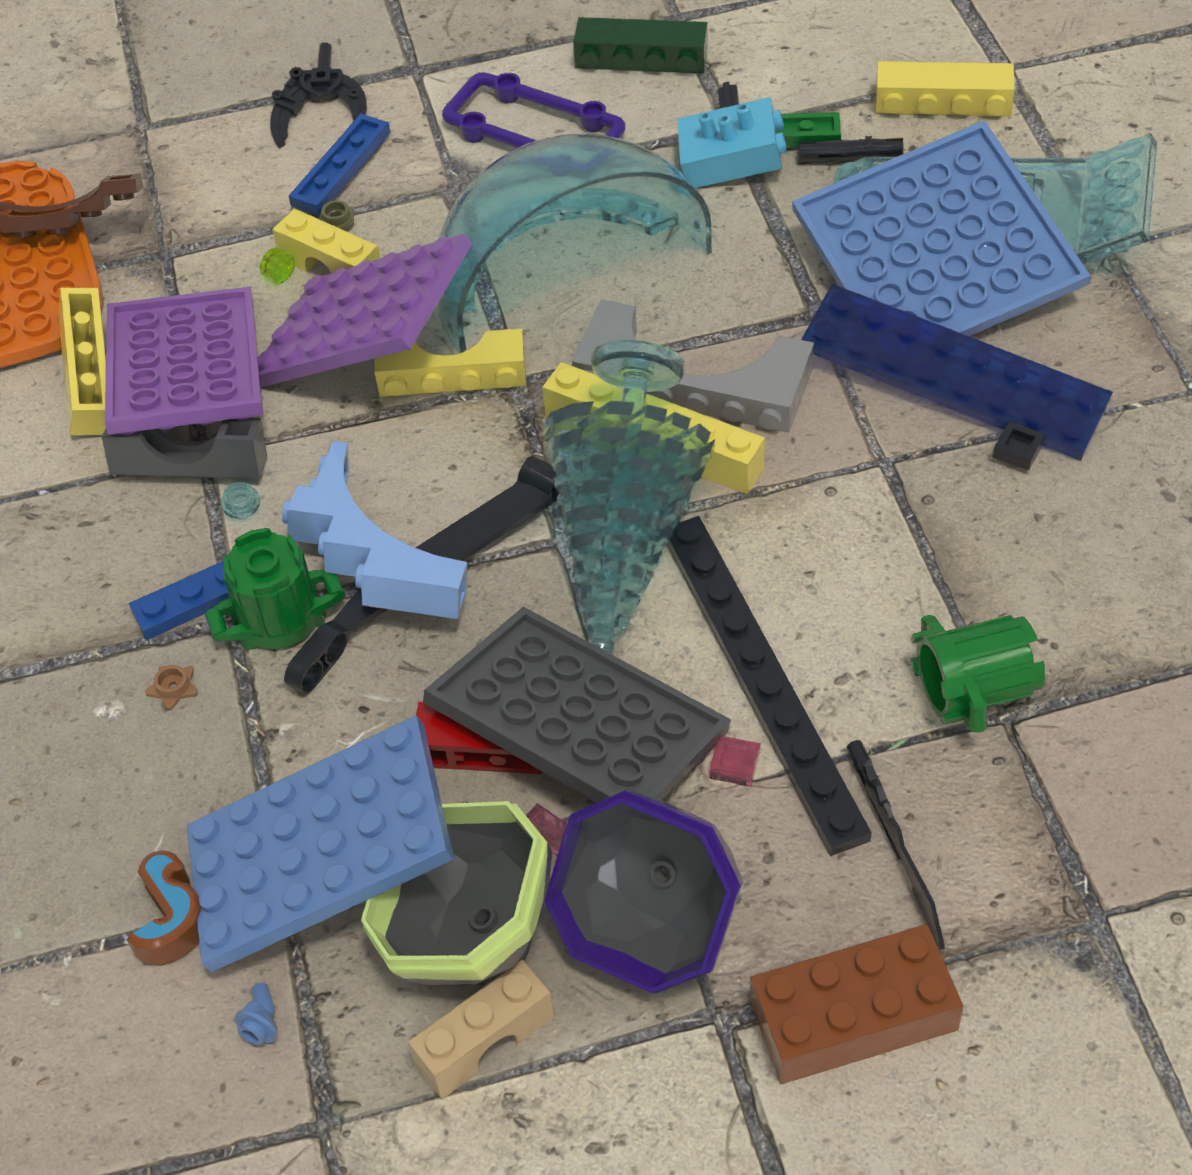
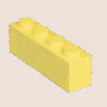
M878 61L876 114L1011 116L1015 91L1014 63Z
M60 288L58 316L70 435H103L106 428V357L98 288Z

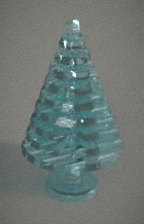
M619 340L597 346L591 356L594 374L604 382L623 389L621 401H609L591 414L590 411L594 401L570 404L550 412L542 423L545 442L550 441V444L547 446L549 461L552 460V469L556 472V477L553 479L554 486L560 494L557 496V500L564 514L562 517L563 528L566 537L574 534L567 541L569 557L575 555V563L572 564L576 583L581 585L577 589L579 604L590 610L582 614L584 628L591 633L594 632L593 638L590 641L591 644L614 655L615 648L614 636L624 634L630 623V619L624 615L633 613L641 601L640 595L637 593L647 589L651 578L647 577V573L653 571L658 566L663 556L662 550L669 544L673 536L672 529L679 524L684 507H686L691 497L692 488L700 481L705 471L704 465L711 459L715 451V439L708 443L711 432L700 423L688 430L691 418L677 412H673L666 417L667 409L651 405L645 406L646 392L661 391L676 386L684 377L685 364L684 359L671 349L662 345L636 340Z

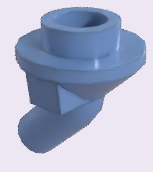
M257 983L251 988L253 1001H249L243 1010L237 1012L234 1021L239 1027L238 1033L243 1039L252 1044L260 1045L262 1042L272 1043L275 1041L277 1026L272 1018L274 1015V1003L269 987L266 983Z

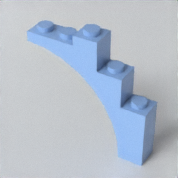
M333 441L328 454L322 455L320 458L317 479L312 478L309 487L297 485L292 499L286 500L284 503L282 522L288 524V535L297 542L318 544V553L324 556L325 572L356 577L355 585L356 588H361L363 606L459 619L467 594V562L436 556L409 546L385 533L369 520L352 499L346 485L349 476L348 443Z

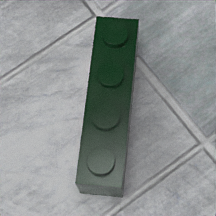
M578 17L573 41L575 68L704 74L708 51V22Z

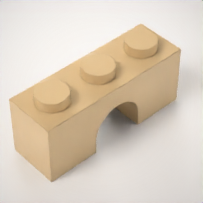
M522 959L512 969L505 971L408 1041L415 1067L440 1099H444L480 1072L478 1063L481 1056L496 1041L510 1035L518 1044L554 1018L551 992Z

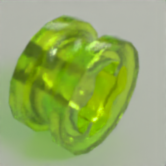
M272 248L262 257L260 273L264 277L270 278L276 284L284 283L293 273L295 266L294 258L279 248Z

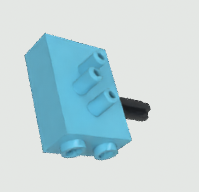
M728 81L724 82L723 87L718 89L720 109L677 119L680 165L688 190L782 169L781 154L787 153L783 132L779 133L778 131L784 130L781 110L774 111L771 97L739 104L738 87L735 84L730 85Z

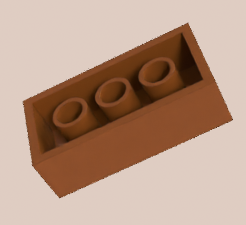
M928 924L750 977V1004L781 1085L958 1031L964 1007Z

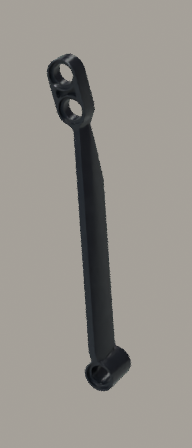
M535 456L528 457L523 463L517 481L513 486L415 548L436 556L464 561L543 510L549 501L556 502L566 489L569 477L568 471ZM360 588L336 617L322 624L292 658L285 671V684L302 694L310 693L341 657L350 634L388 609L363 606Z

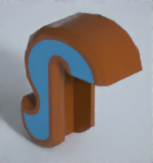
M162 850L148 854L142 860L137 872L145 883L146 891L163 914V917L152 920L130 934L126 939L135 957L144 964L152 965L174 962L185 956L199 943L197 919L201 912L199 896L190 886V879L182 861L174 853Z

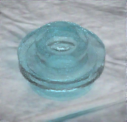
M236 482L224 490L221 506L227 516L242 519L251 516L258 510L260 497L258 492L248 483Z

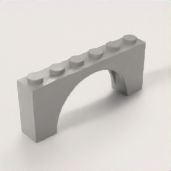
M600 300L572 360V366L703 415L764 427L769 430L790 432L813 370V342L778 335L771 348L761 358L742 369L718 375L685 374L658 364L640 348L635 339L637 333L635 306Z

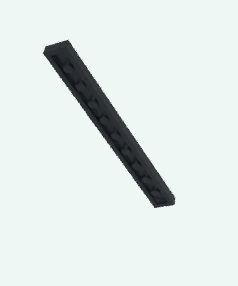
M700 516L664 527L663 539L830 856L871 842L872 832Z

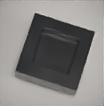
M1009 421L994 447L993 458L1030 470L1044 445L1046 434Z

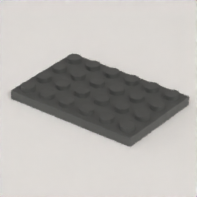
M525 607L517 611L424 690L423 703L596 803L626 789H632L663 800L728 732L731 719Z

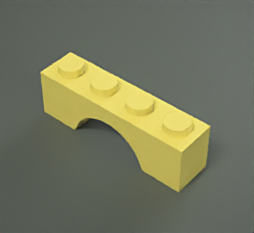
M522 328L485 331L481 340L475 346L455 355L431 354L421 349L414 342L409 350L375 358L374 373L379 397L527 386Z

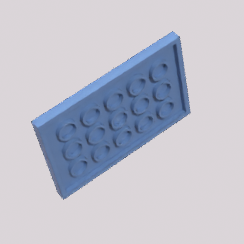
M416 715L187 824L193 887L199 896L201 907L197 925L202 965L212 973L454 860L425 727Z

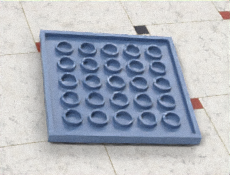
M985 120L792 201V210L889 370L1090 285L1091 275Z

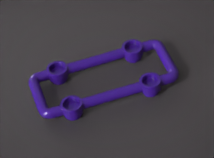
M486 72L474 74L442 110L444 121L460 128L462 136L468 142L476 143L483 140L484 137L547 158V164L555 172H565L570 166L580 170L595 168L624 134L626 129L624 120L617 115L606 112V107L603 103L589 101L581 104L520 83L519 76L514 73H502L498 76ZM480 86H487L495 89L496 96L504 103L515 102L520 97L579 117L581 124L587 131L597 132L603 126L609 127L610 130L588 156H582L573 153V148L568 142L555 141L547 144L486 123V117L480 112H468L464 115L457 112Z

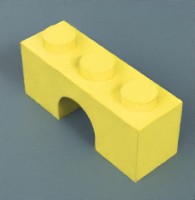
M295 208L272 229L279 259L305 272H308L319 260L333 273L342 267L347 269L357 266L365 260L374 261L380 259L378 245Z

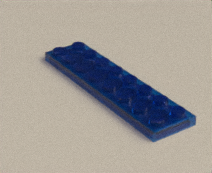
M831 284L801 339L814 343L813 352L818 357L1004 430L1008 422L1011 421L1046 434L1043 446L1080 461L1083 459L1113 394L1112 391L835 284Z

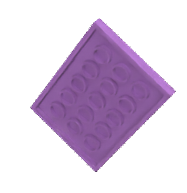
M464 233L450 238L444 236L427 245L421 246L418 244L404 252L397 254L391 252L383 258L374 261L365 260L354 267L347 269L342 267L324 276H313L304 285L305 291L300 299L289 308V316L284 324L272 334L271 338L273 340L267 350L258 356L261 387L411 349L473 244Z
M251 286L107 304L105 425L108 435L119 433L129 435L137 431L158 428L168 430L176 426L189 424L207 425L214 421L228 419L245 420L253 416L263 415Z

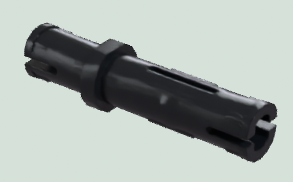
M865 136V139L800 141V163L865 160V164H871L872 160L893 159L903 155V138L872 139V136Z

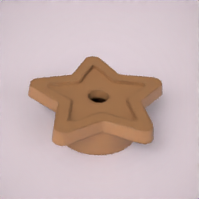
M177 665L160 666L154 677V684L147 688L145 693L149 697L162 698L167 710H172L182 698L196 697L198 690L190 682L194 673L193 666L185 668ZM177 684L176 687L169 688L170 685Z

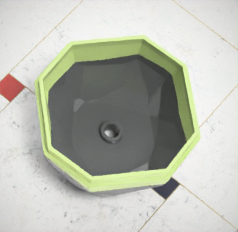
M509 801L442 804L454 860L367 900L361 918L363 930L394 974L410 982L426 985L477 984L512 969L519 961L526 959L533 933L543 912L549 887L552 851L550 845L518 805L511 804Z

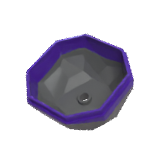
M626 789L576 811L569 816L549 882L545 903L571 957L647 992L656 994L714 970L743 880L731 849L713 823L657 798L632 789ZM660 865L669 869L671 873L670 878L661 874Z

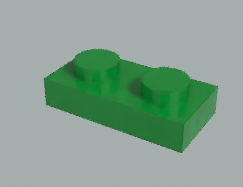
M840 112L782 114L784 130L778 132H783L786 147L799 146L800 141L841 140Z

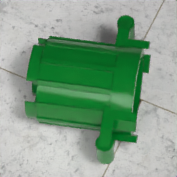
M270 528L256 529L237 537L234 540L235 545L227 557L224 555L223 579L230 598L208 610L205 617L214 641L239 640L240 644L247 650L256 649V646L276 650L297 644L304 640L315 626L318 628L324 624L326 618L325 610L345 597V592L337 574L327 573L325 570L308 571L304 553L290 535L287 537L278 535L275 532H271ZM323 582L328 594L318 597L316 584ZM230 614L233 625H239L227 629L223 616Z
M926 615L921 618V632L913 633L911 636L912 643L918 642V657L910 658L912 670L915 677L921 676L927 698L935 713L941 718L940 721L943 725L964 720L971 731L976 733L983 732L986 729L987 707L1030 697L1033 695V691L1044 687V661L1034 663L1033 653L1029 645L1030 642L1038 641V638L1031 624L1024 616L1013 618L1012 615H1007L946 631L935 616Z

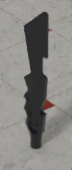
M854 740L846 747L853 762V767L859 773L896 858L901 860L912 883V891L939 950L945 949L935 902L905 847L901 828L893 816L890 801L887 799L883 786L873 768L872 760L868 756L862 741Z

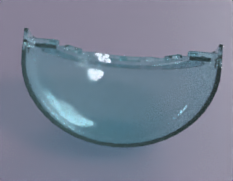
M568 134L537 140L508 152L482 170L464 188L452 205L441 228L438 239L444 236L450 238L464 233L472 243L466 257L437 304L444 331L458 353L466 351L463 313L475 308V287L485 267L486 259L494 250H499L519 234L547 223L572 220L583 214L598 215L599 220L622 225L631 222L645 228V233L650 236L679 225L690 233L707 255L711 254V217L703 197L687 178L664 158L645 147L624 139L597 134Z

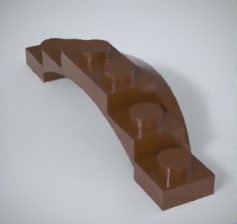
M140 173L107 176L89 193L77 199L56 205L21 206L0 202L2 233H14L15 238L34 236L35 230L48 229L50 235L70 232L69 227H73L79 222L78 214L81 213L82 218L101 216L102 210L111 205L110 195H113V200L115 201L135 198L134 193H138L143 188L142 175Z

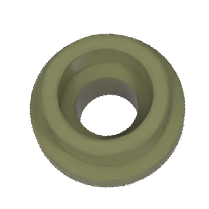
M333 200L327 202L322 207L319 219L345 230L353 224L354 214L347 203L341 200Z

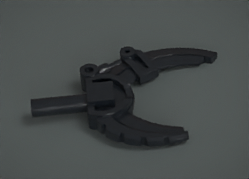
M323 42L319 45L317 68H312V70H302L300 67L292 68L289 71L290 79L284 84L285 88L282 91L275 90L272 92L274 107L270 117V128L274 142L279 149L285 146L284 140L288 137L291 115L296 116L302 109L304 99L312 102L319 100L330 102L340 97L349 106L354 120L360 113L365 115L367 113L366 96L360 84L354 78L344 75L341 69H331L332 46L330 43Z

